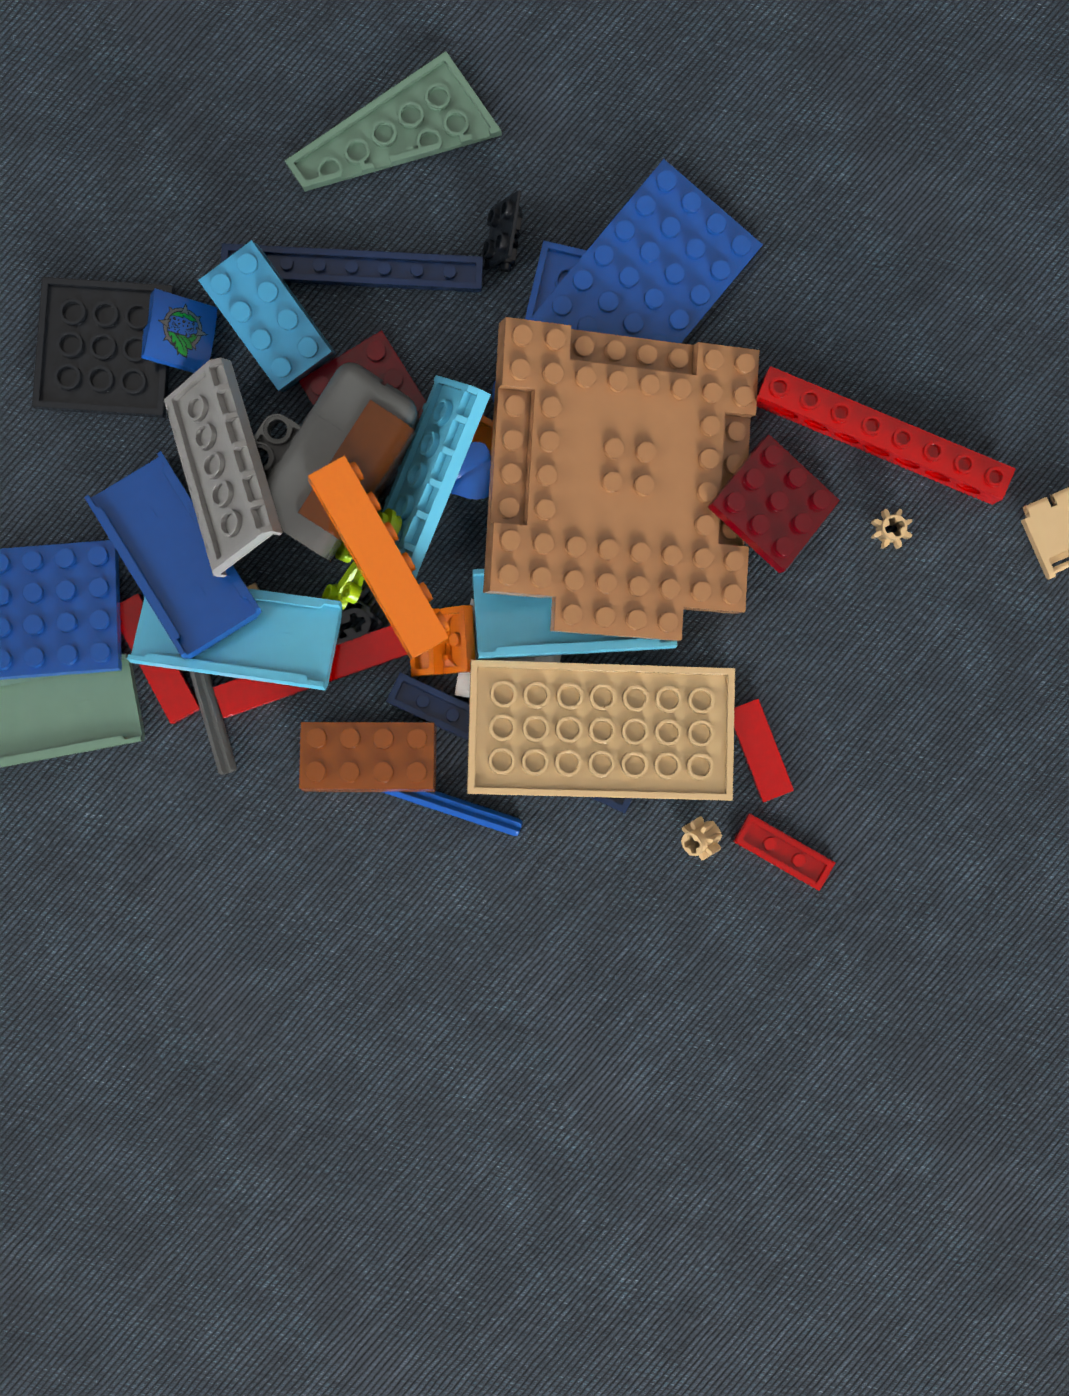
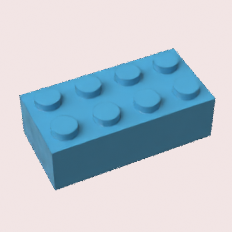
M254 241L248 242L198 280L278 391L286 392L297 384L299 380L336 355V352L260 246Z

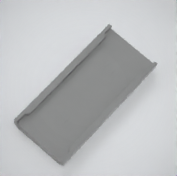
M220 357L207 361L164 399V403L213 576L224 578L227 576L225 570L271 535L280 536L283 532L231 360Z

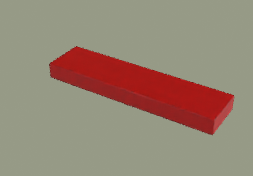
M138 593L120 603L121 632L131 651L144 601L141 594ZM139 664L170 724H175L200 710L198 700L182 670Z

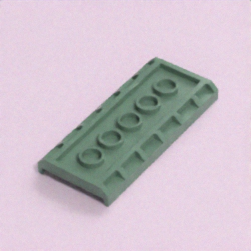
M121 654L122 671L0 680V768L144 741L145 731L133 665L127 660L128 654Z

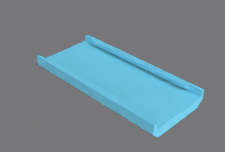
M438 375L434 378V385L427 402L423 405V412L415 429L416 435L406 451L402 464L398 467V474L389 496L385 499L386 503L382 511L384 512L387 508L393 509L402 518L401 529L397 535L399 540L395 541V544L401 554L407 552L413 561L416 570L412 574L415 579L491 395L471 385Z
M484 569L472 570L478 660L675 649L677 647V641L550 631L552 599L483 593Z
M248 588L262 610L260 615L195 657L183 659L144 597L131 655L128 654L127 660L135 664L326 690L329 684L342 618V604L337 600Z

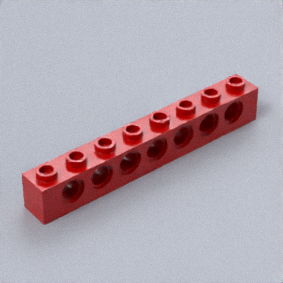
M772 366L767 370L757 392L756 400L757 407L991 505L1004 498L1016 468Z

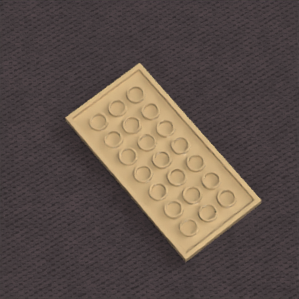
M471 660L467 794L733 801L735 668Z

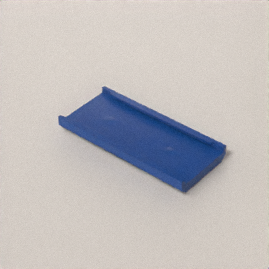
M160 451L157 453L159 457L95 496L90 497L87 495L84 498L183 659L195 657L255 620L262 610L233 565L225 570L227 576L224 578L213 576L192 499Z

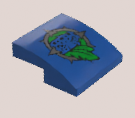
M155 288L150 294L148 324L143 329L141 358L195 373L210 360L216 328L217 307Z

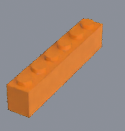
M344 455L308 475V482L407 655L412 660L449 638L446 632L450 630V627L441 612L435 614L429 604L433 597L425 583L421 582L418 584L412 572L416 568L408 553L404 552L401 554L397 548L395 541L399 540L393 526L389 521L384 524L377 513L381 510L377 498L372 491L366 493L360 481L364 480V477L355 461L349 463Z

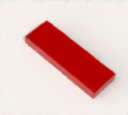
M759 699L734 707V731L761 801L766 802L794 791Z
M748 813L733 839L734 843L818 891L821 890L836 863Z

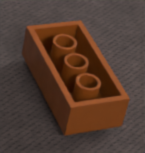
M301 722L299 789L304 792H435L437 727L435 723Z

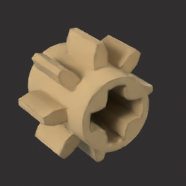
M884 509L881 511L882 521L879 519L871 521V524L876 527V533L871 536V539L878 538L882 541V549L892 542L894 547L898 549L902 547L900 538L909 539L912 537V534L907 531V525L913 521L912 519L905 520L901 516L902 509L897 510L894 515H890V512ZM889 525H896L897 531L887 533L885 528Z
M700 816L682 827L685 834L682 837L681 843L684 850L690 856L699 855L701 860H705L721 850L718 842L721 840L722 834L714 821L704 822L703 817Z

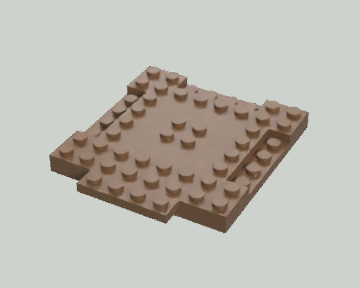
M505 317L499 323L483 593L552 599L550 631L682 641L683 610L730 614L744 613L746 610L749 547L744 546V541L708 508V505L716 498L717 494L749 456L751 417L756 416L757 407L756 397L760 350L697 342L694 345L575 330L571 329V325Z

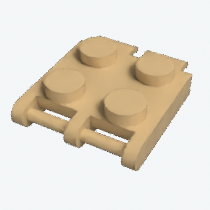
M1069 487L1050 495L1053 507H1051L1047 497L1023 507L1026 518L1021 520V523L1043 573L1048 580L1056 576L1055 573L1069 568V561L1055 567L1052 566L1053 563L1069 557Z

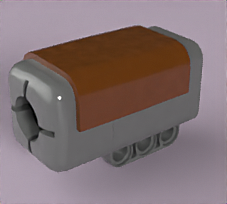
M347 362L336 370L302 426L284 415L272 414L263 421L254 435L258 452L266 451L269 455V461L263 469L282 531L329 561L333 559L343 541L309 484L308 475L345 455L349 463L355 461L361 470L364 480L360 481L365 492L369 493L372 491L378 500L402 463L406 451L416 435L415 429L419 422L417 408L409 396L389 383L383 385V379L354 362ZM278 423L286 424V435L281 439L272 438V427Z

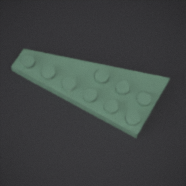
M445 51L286 159L285 163L304 192L502 136V131L447 51Z

